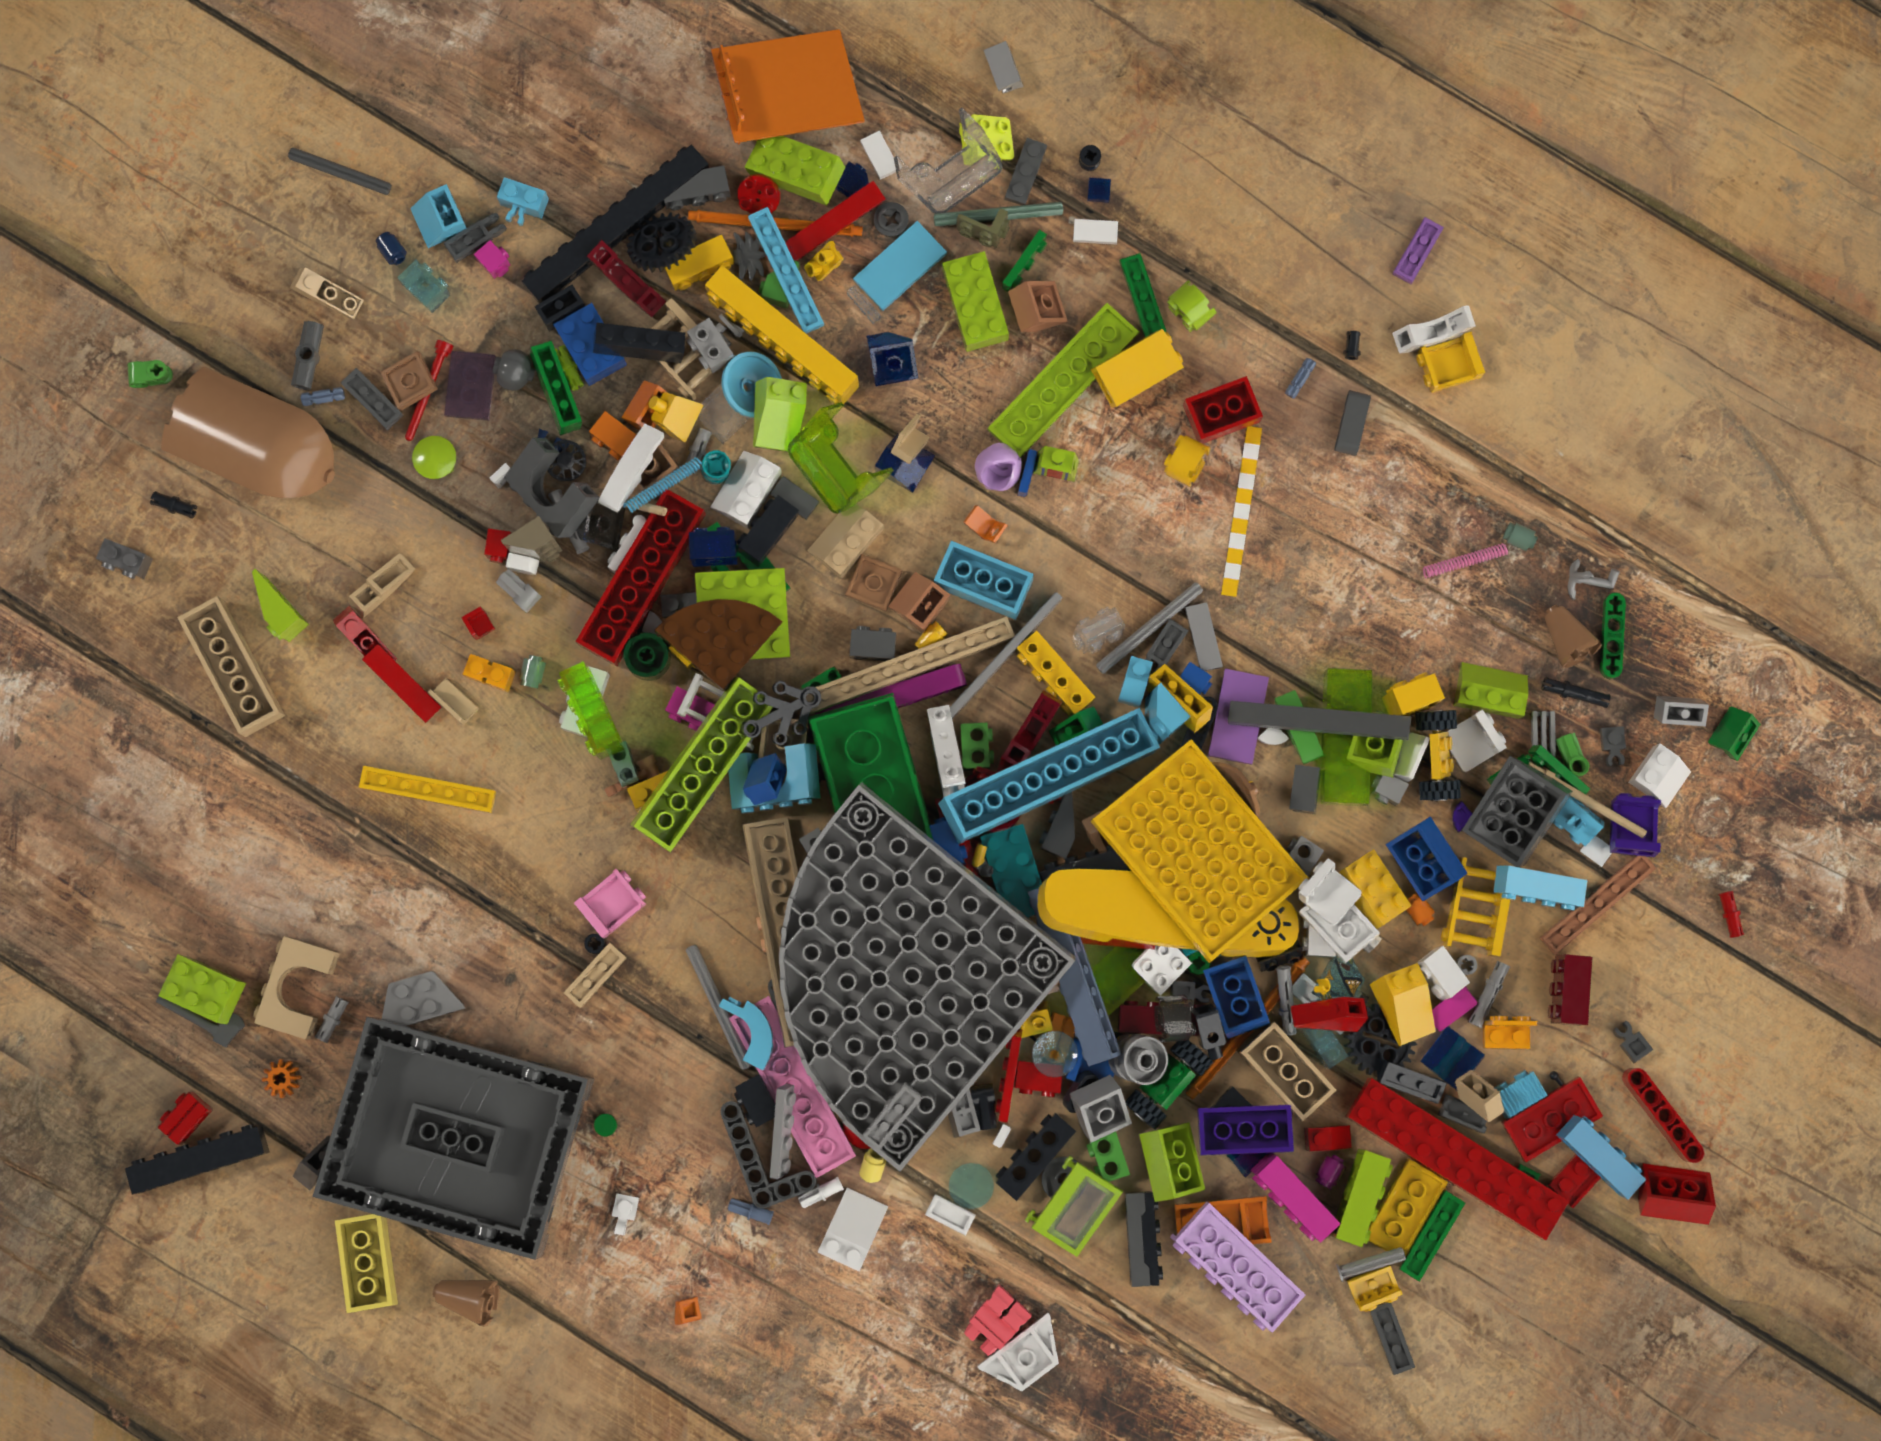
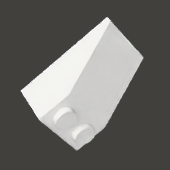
M847 1188L818 1253L860 1271L888 1206Z

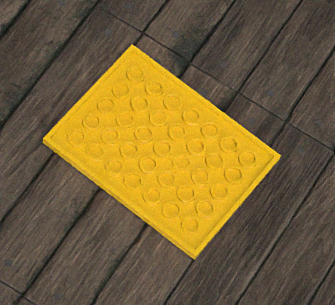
M1192 739L1090 821L1208 963L1213 961L1293 893L1306 878L1309 879Z

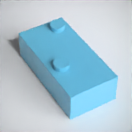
M951 541L935 576L934 583L952 595L1016 620L1032 585L1033 573Z

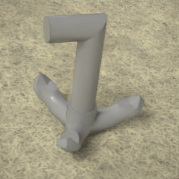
M1579 559L1571 564L1567 588L1572 600L1576 599V583L1614 589L1620 573L1619 570L1612 568L1608 579L1594 577L1590 571L1577 572L1580 565Z

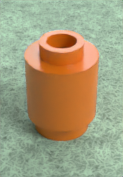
M1417 892L1407 899L1411 907L1406 909V912L1417 926L1419 924L1426 926L1435 919L1432 915L1436 912L1426 900H1421Z

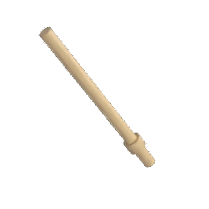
M1532 762L1528 764L1572 790L1571 797L1637 836L1643 838L1646 835L1647 830L1555 777V773L1548 769L1544 770Z

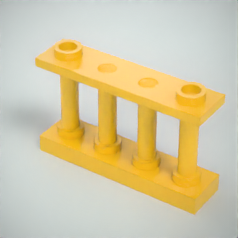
M1459 858V861L1468 873L1466 875L1495 881V871L1466 866L1467 858ZM1462 877L1454 883L1447 926L1442 929L1441 941H1444L1443 946L1451 947L1452 941L1485 947V950H1488L1487 956L1500 957L1510 899L1502 898V894L1499 893L1491 894L1462 888L1464 879ZM1460 897L1493 903L1496 906L1495 914L1487 916L1458 910ZM1456 919L1489 925V928H1492L1491 936L1482 938L1454 932Z

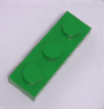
M1039 229L1003 281L1002 289L1008 292L1021 284L1023 280L1021 276L1024 271H1030L1035 263L1033 258L1037 253L1041 254L1047 246V242H1045L1046 233Z
M1533 745L1528 751L1533 756L1532 761L1540 767L1544 766L1555 773V777L1584 794H1587L1590 790L1584 782L1543 746Z

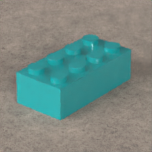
M1024 824L980 836L981 845L987 847L986 861L989 866L993 867L991 878L995 891L1028 918L1036 916L1034 909L1030 906L1028 892L1038 889L1042 883Z

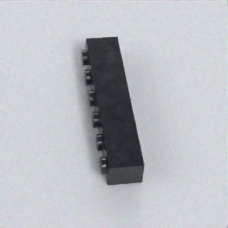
M255 1124L241 1127L242 1132L233 1134V1130L219 1134V1139L211 1141V1137L197 1141L198 1145L191 1148L187 1144L175 1148L176 1152L172 1154H167V1151L154 1154L153 1160L145 1161V1158L132 1161V1166L125 1168L131 1194H140L270 1153L263 1126L255 1127Z

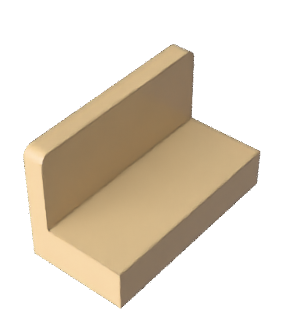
M918 414L901 431L891 451L893 455L908 464L913 461L930 438L915 428L921 417Z
M447 678L434 691L432 689L428 691L436 701L463 725L479 710Z

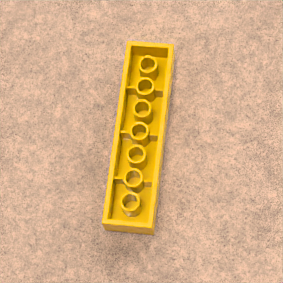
M721 266L705 284L706 295L709 297L708 301L715 308L721 307L726 311L725 315L731 321L735 322L737 320L743 325L741 328L748 335L752 336L754 334L758 337V342L765 349L771 348L776 352L775 356L781 362L791 364L793 366L792 370L798 376L802 377L804 375L810 380L809 384L817 391L820 389L827 394L826 398L834 405L838 403L843 406L858 389V376L724 266Z

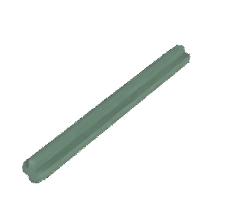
M1062 202L936 213L934 214L935 226L957 225L958 214L978 222L994 221L1000 208L1008 211V220L1062 215L1064 210Z

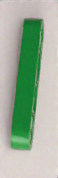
M1617 592L1608 595L1603 602L1600 672L1604 678L1609 680L1620 676L1623 670L1626 601L1624 596ZM1616 598V602H1619L1620 605L1615 608L1614 615H1608V613L1613 612V605L1609 604V601ZM1610 619L1618 621L1619 629L1617 631L1609 629L1608 621ZM1609 641L1617 643L1618 651L1616 653L1608 651L1607 643ZM1606 656L1610 658L1618 657V659L1613 660L1612 666L1617 671L1610 674L1609 670H1606V667L1611 664V659H1606Z

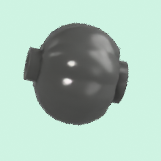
M512 349L504 352L502 358L496 357L493 374L497 375V382L501 387L515 391L523 388L528 381H533L535 369L532 368L530 358L526 353Z

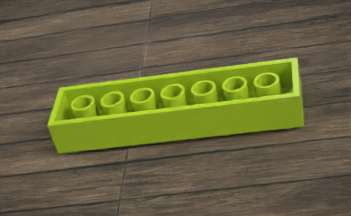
M734 677L631 822V826L669 852L673 850L751 738L746 737L742 733L741 727L743 722L748 719L758 720L769 714L773 708L766 704L759 705L754 703L753 694L757 692L755 688L741 678ZM758 694L757 701L762 702L764 697L762 694ZM749 724L746 729L750 733L754 727L752 724Z

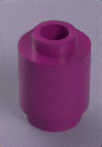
M1334 1154L1332 1157L1326 1156L1316 1173L1317 1178L1315 1181L1331 1190L1333 1186L1337 1185L1347 1168L1343 1165L1345 1161Z

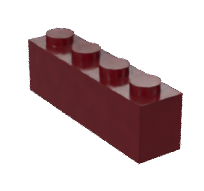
M1124 1001V1005H1119V1033L1197 1037L1190 1014L1191 1008H1183V1004L1169 1003V1007H1160V1002H1147V1006H1138V1001ZM1192 1004V1009L1204 1005Z

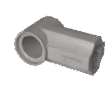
M510 569L503 572L496 581L526 613L542 598L529 584H525Z

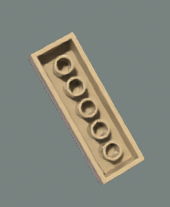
M216 596L177 617L240 735L247 737L285 716L223 599Z

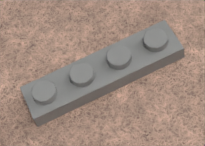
M785 1084L777 1088L770 1169V1178L775 1179L788 1174L791 1166L789 1150L792 1147L791 1128L794 1124L792 1111L796 1101V1094L794 1093V1085Z

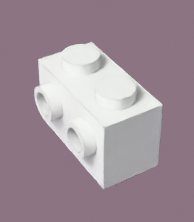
M1444 946L1433 949L1417 962L1426 981L1431 986L1432 993L1441 1001L1453 997L1470 983Z

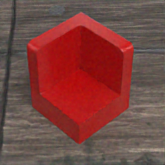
M481 606L461 617L475 640L495 630L490 618Z

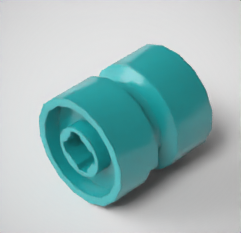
M719 450L710 451L704 456L701 474L706 482L718 485L728 478L731 468L729 457L726 453Z

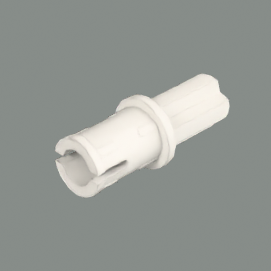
M836 1177L820 1186L817 1184L816 1188L800 1195L798 1199L801 1206L806 1208L822 1199L826 1201L827 1197L844 1190L839 1178Z

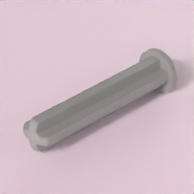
M1396 1248L1339 1266L1336 1264L1341 1281L1344 1282L1343 1279L1401 1262L1406 1258L1403 1249Z

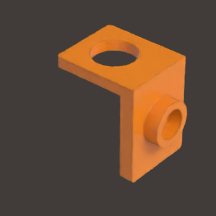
M978 505L974 506L963 522L983 540L996 543L1008 526L993 519ZM999 528L998 532L992 536L995 530Z

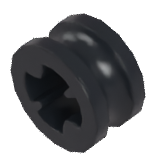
M590 934L584 941L585 949L592 954H599L606 944L605 939L599 934ZM596 937L597 941H601V946H597L599 948L597 950L589 947V942H592L591 939Z

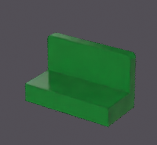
M1731 706L1708 740V743L1713 747L1723 750L1730 759L1738 761L1761 724L1753 714Z

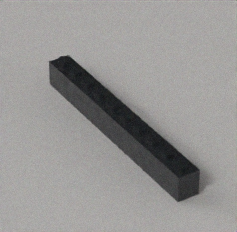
M692 144L681 148L675 158L671 161H665L659 167V171L654 175L649 174L646 176L639 187L630 189L624 199L620 202H614L609 207V211L603 216L598 215L594 218L588 228L579 230L572 241L563 243L558 248L557 253L552 257L547 256L543 259L541 266L536 270L528 271L522 280L524 287L538 304L560 292L593 265L587 255L601 240L611 249L616 247L632 234L633 230L639 228L638 224L643 225L645 219L649 220L665 207V198L700 171L708 169L709 165Z

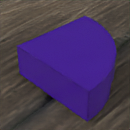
M1462 801L1456 805L1452 815L1453 825L1458 833L1464 828L1472 815V812Z

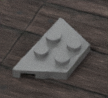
M434 971L389 983L382 1019L408 1026L466 1008L449 987L441 981L439 976Z

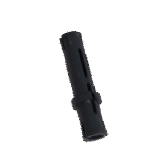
M1545 677L1543 682L1552 686L1542 684V691L1556 693L1562 698L1570 697L1607 708L1609 705L1608 702L1601 701L1600 699L1610 701V694L1575 686L1566 680L1561 682Z

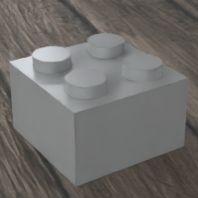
M1111 1075L1070 1093L1081 1130L1090 1142H1094L1132 1124L1122 1090Z

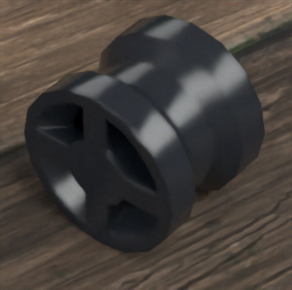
M1094 145L1083 147L1079 155V165L1085 171L1096 170L1100 165L1101 151Z

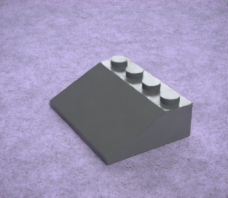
M1509 756L1462 831L1515 867L1521 868L1525 866L1573 791L1552 777Z

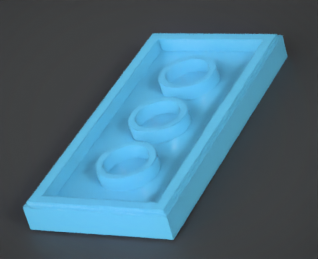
M916 221L853 278V281L884 311L947 254V251Z

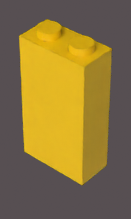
M1163 329L1158 330L1090 369L1111 408L1121 405L1184 368L1182 365L1183 359L1180 353L1175 351L1171 345L1173 341L1168 332H1164Z

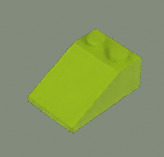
M765 377L756 381L753 447L795 452L806 408L807 383L773 377Z
M254 569L252 575L264 620L269 624L266 628L279 640L285 639L290 642L309 624L272 582L257 569Z

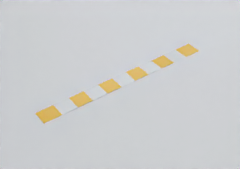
M1249 426L1246 430L1221 595L1237 596L1262 428Z

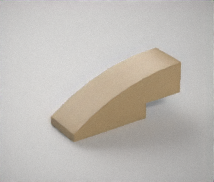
M399 553L368 577L365 584L349 595L348 603L362 618L366 617L386 600L413 573L415 568Z

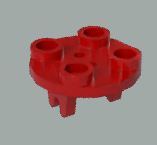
M753 174L747 176L738 188L739 206L750 214L768 207L772 214L780 203V191L777 184L765 175Z

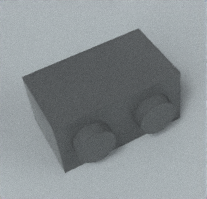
M857 626V629L851 630L850 659L888 661L895 658L896 632H892V629L879 628V631H871L870 627Z

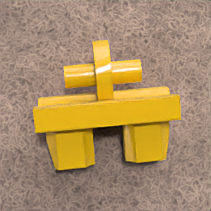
M829 241L804 266V269L809 277L815 276L817 281H822L833 269L840 266L844 258L836 250L834 241Z

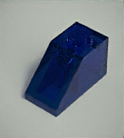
M850 161L845 166L846 168L835 188L848 198L869 184L866 169L860 164L856 163L854 165Z

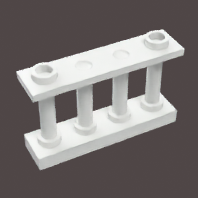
M949 705L927 709L943 797L965 788V778Z

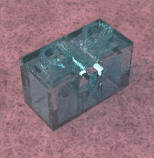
M415 260L397 279L433 313L450 296L447 290L449 286L441 277L436 279L431 274L433 270L425 262L420 264ZM424 282L426 284H429L427 288L425 286H422Z
M1309 1028L1301 1030L1326 1069L1332 1068L1349 1057L1332 1030Z

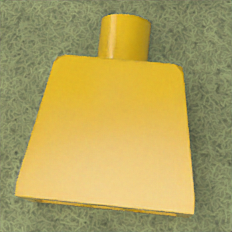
M664 392L661 398L653 396L648 404L649 408L654 410L651 420L671 438L686 443L704 406L703 404Z

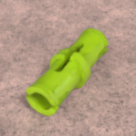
M559 346V350L555 348L571 390H578V386L582 388L584 383L576 369L577 365L572 361L566 346Z

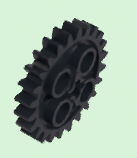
M670 212L665 217L664 213H661L660 218L653 215L652 221L645 219V225L638 224L639 230L632 231L634 236L628 237L630 243L626 244L628 248L627 253L633 265L636 264L638 269L642 267L643 271H647L650 268L651 273H653L658 268L662 272L666 266L669 270L672 264L678 266L680 259L685 261V254H692L690 248L696 247L694 242L697 241V233L686 216L681 217L680 213L673 216L672 212Z
M1372 1004L1371 1009L1366 1006L1368 1019L1359 1031L1344 1035V1038L1349 1039V1043L1345 1044L1344 1047L1351 1049L1346 1055L1355 1057L1351 1063L1354 1065L1359 1064V1071L1366 1069V1075H1372L1374 1072L1375 1077L1379 1076L1385 1062L1383 1053L1386 1049L1391 1054L1388 1061L1404 1066L1403 1062L1411 1063L1408 1054H1415L1411 1046H1415L1417 1043L1412 1041L1399 1046L1396 1039L1391 1037V1029L1381 1008L1377 1004ZM1373 1020H1376L1378 1026L1373 1032L1370 1024ZM1363 1032L1397 1044L1398 1048L1396 1049L1388 1044H1380L1377 1040L1363 1036ZM1366 1041L1370 1044V1049L1367 1053L1363 1050V1044Z

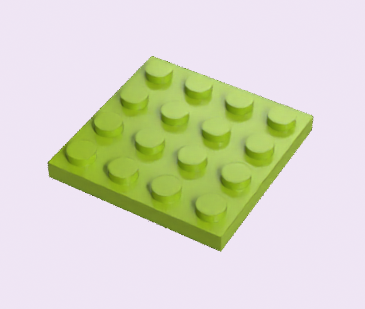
M784 568L695 573L697 603L715 599L738 600L769 611L782 621L778 629L750 660L790 658Z

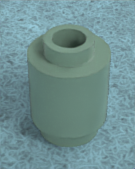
M1511 522L1503 535V539L1507 540L1508 544L1527 551L1528 548L1533 549L1538 537L1534 536L1536 531L1521 524H1513Z
M529 655L528 659L524 658L519 678L521 679L520 685L538 689L539 683H542L546 663L542 662V657Z

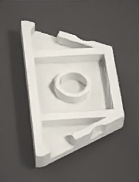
M1047 1312L1006 1343L1001 1350H997L977 1365L979 1370L1023 1391L1054 1368L1059 1362L1050 1314Z

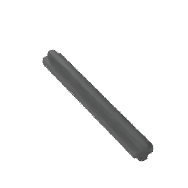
M294 147L288 153V157L292 161L385 195L390 193L392 185L389 182Z

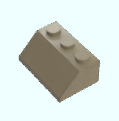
M539 516L501 540L510 553L531 557L543 563L547 560L548 562L555 560L560 556L559 553L563 551Z

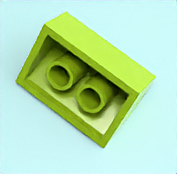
M1461 662L1453 706L1476 711L1483 710L1486 713L1516 719L1525 716L1528 700V675Z

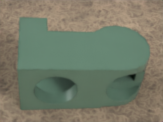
M624 741L608 747L607 751L621 786L626 787L640 781L633 761V755L627 742Z

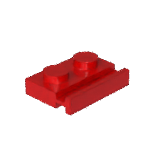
M1575 1154L1547 1185L1554 1192L1569 1201L1568 1205L1574 1208L1601 1177Z

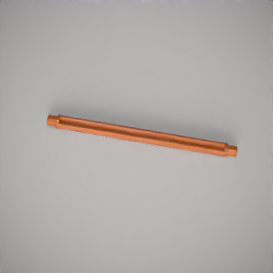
M700 209L697 211L689 210L688 220L697 221V223L707 222L752 227L748 219L749 215L701 211ZM773 217L778 229L801 231L814 222ZM851 224L836 235L862 236L863 226Z
M1303 956L1291 968L1292 985L1306 971V967L1310 964ZM1278 984L1263 1000L1267 1015L1280 1001ZM1254 1030L1232 1037L1221 1049L1223 1057L1212 1060L1213 1063L1202 1076L1199 1075L1191 1083V1087L1185 1094L1192 1100L1198 1094H1201L1217 1072L1221 1070Z

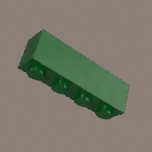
M549 341L532 346L530 357L560 436L580 430L582 419L553 342Z

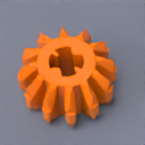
M279 1059L278 1065L275 1062L270 1063L272 1070L264 1069L263 1072L268 1074V1077L262 1078V1082L269 1083L264 1089L266 1091L272 1089L271 1096L274 1097L279 1093L280 1098H285L286 1093L288 1095L294 1094L292 1087L296 1089L300 1087L295 1081L302 1079V1076H295V1073L299 1071V1067L292 1068V1061H288L285 1064L284 1059ZM285 1074L283 1078H286V1081L279 1083L278 1075Z

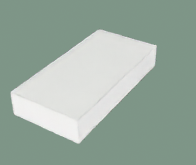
M880 131L860 140L880 180L899 171V167Z
M1074 219L1073 242L1117 245L1118 221Z
M936 1194L925 1213L926 1216L965 1236L976 1214Z

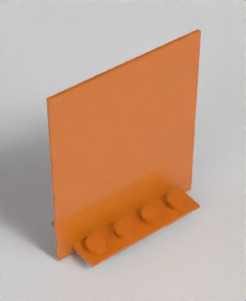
M840 29L727 47L720 45V48L711 49L722 92V99L724 100L727 112L726 120H729L734 143H738V145L740 142L865 122Z

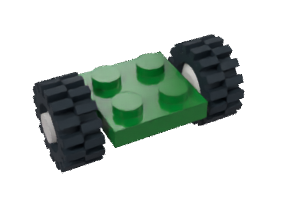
M1183 1036L1170 1049L1181 1061L1179 1062L1170 1054H1167L1168 1065L1164 1075L1153 1084L1140 1085L1139 1089L1148 1095L1149 1098H1146L1136 1089L1125 1101L1126 1106L1154 1130L1167 1117L1156 1104L1158 1103L1167 1110L1196 1076L1190 1069L1202 1076L1213 1063L1206 1054Z

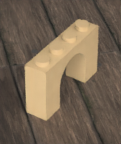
M284 936L277 944L276 953L278 954L276 960L269 967L268 974H270L268 983H265L262 988L261 996L263 998L261 1004L257 1005L253 1017L256 1018L254 1023L302 1039L311 1040L318 1018L291 1009L283 999L282 984L285 977L291 971L300 967H307L333 975L340 953Z

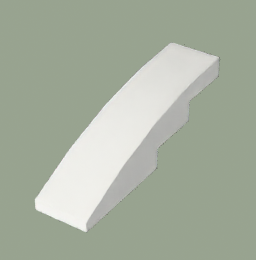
M647 424L643 425L619 461L598 503L618 513L642 480L641 474L652 461L653 452L664 439L663 432Z

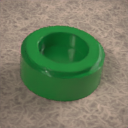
M601 1114L594 1122L596 1133L603 1137L613 1135L618 1127L616 1118L611 1114Z

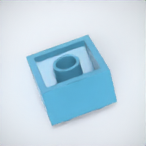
M1162 683L1158 684L1145 698V719L1160 745L1190 718V715Z

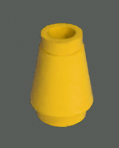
M935 621L933 624H929L915 645L918 649L944 640L948 633Z

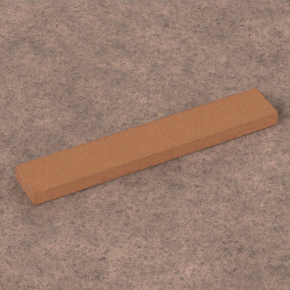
M1634 856L1585 898L1584 907H1575L1574 911L1566 914L1539 939L1553 955H1556L1651 874L1656 867L1647 857Z

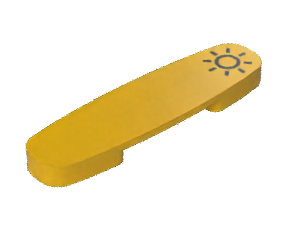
M1103 869L1058 870L1052 873L1039 887L1037 904L1039 916L1043 923L1051 929L1102 942H1108L1114 938L1142 944L1198 950L1132 871ZM1284 899L1224 950L1221 955L1226 957H1269L1285 952L1294 945L1298 938L1299 926L1295 908L1289 901Z

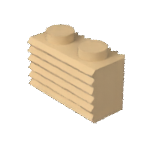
M1469 1070L1456 1079L1455 1086L1459 1093V1099L1487 1122H1491L1504 1112L1500 1091L1494 1089V1086L1488 1084L1474 1070Z

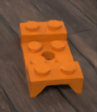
M1267 1196L1207 1201L1222 1216L1226 1217L1252 1244L1272 1243L1267 1218ZM1206 1202L1174 1204L1177 1234Z

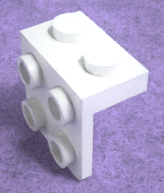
M1483 710L1458 724L1456 729L1447 731L1449 736L1452 737L1453 743L1452 750L1449 751L1463 772L1471 770L1507 748L1504 736L1501 732L1495 730L1492 717Z
M1328 858L1324 863L1322 861L1318 863L1313 870L1315 874L1310 880L1306 878L1298 887L1300 890L1298 899L1330 925L1334 926L1361 897V890L1335 870V863Z
M1155 946V950L1146 949L1133 962L1132 967L1146 981L1145 983L1161 996L1192 963L1178 948Z

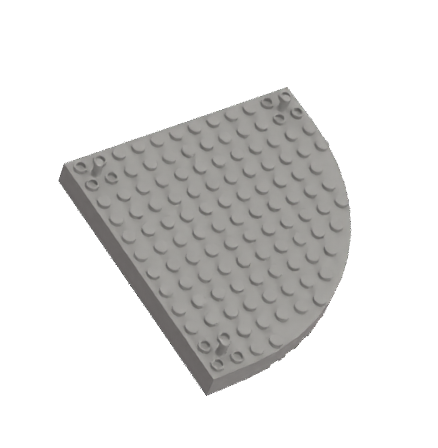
M861 782L815 840L795 879L788 898L781 929V946L779 951L780 990L784 1003L785 1018L793 1038L794 1047L797 1049L806 1073L811 1077L818 1092L823 1096L833 1112H836L853 1133L897 1170L901 1171L1075 962L1076 956ZM906 1082L921 1094L923 1098L879 1151L861 1136Z

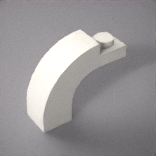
M1463 306L1438 319L1420 324H1409L1392 334L1398 352L1409 353L1418 351L1423 346L1427 348L1462 336L1463 332L1476 325L1470 307Z

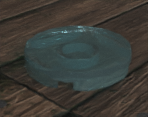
M967 1163L954 1170L948 1187L955 1203L963 1208L975 1209L982 1207L989 1201L993 1194L994 1183L991 1174L986 1168L980 1164Z

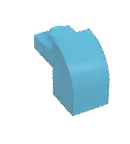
M1131 656L1118 698L1119 703L1137 708L1140 707L1153 662Z

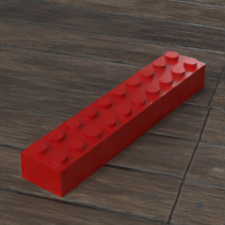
M1373 1078L1367 1079L1345 1115L1352 1122L1541 1240H1547L1569 1203L1564 1197Z

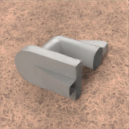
M723 313L719 315V318L736 336L741 337L744 330L732 323ZM719 322L715 327L729 347L731 342L722 334L727 328Z

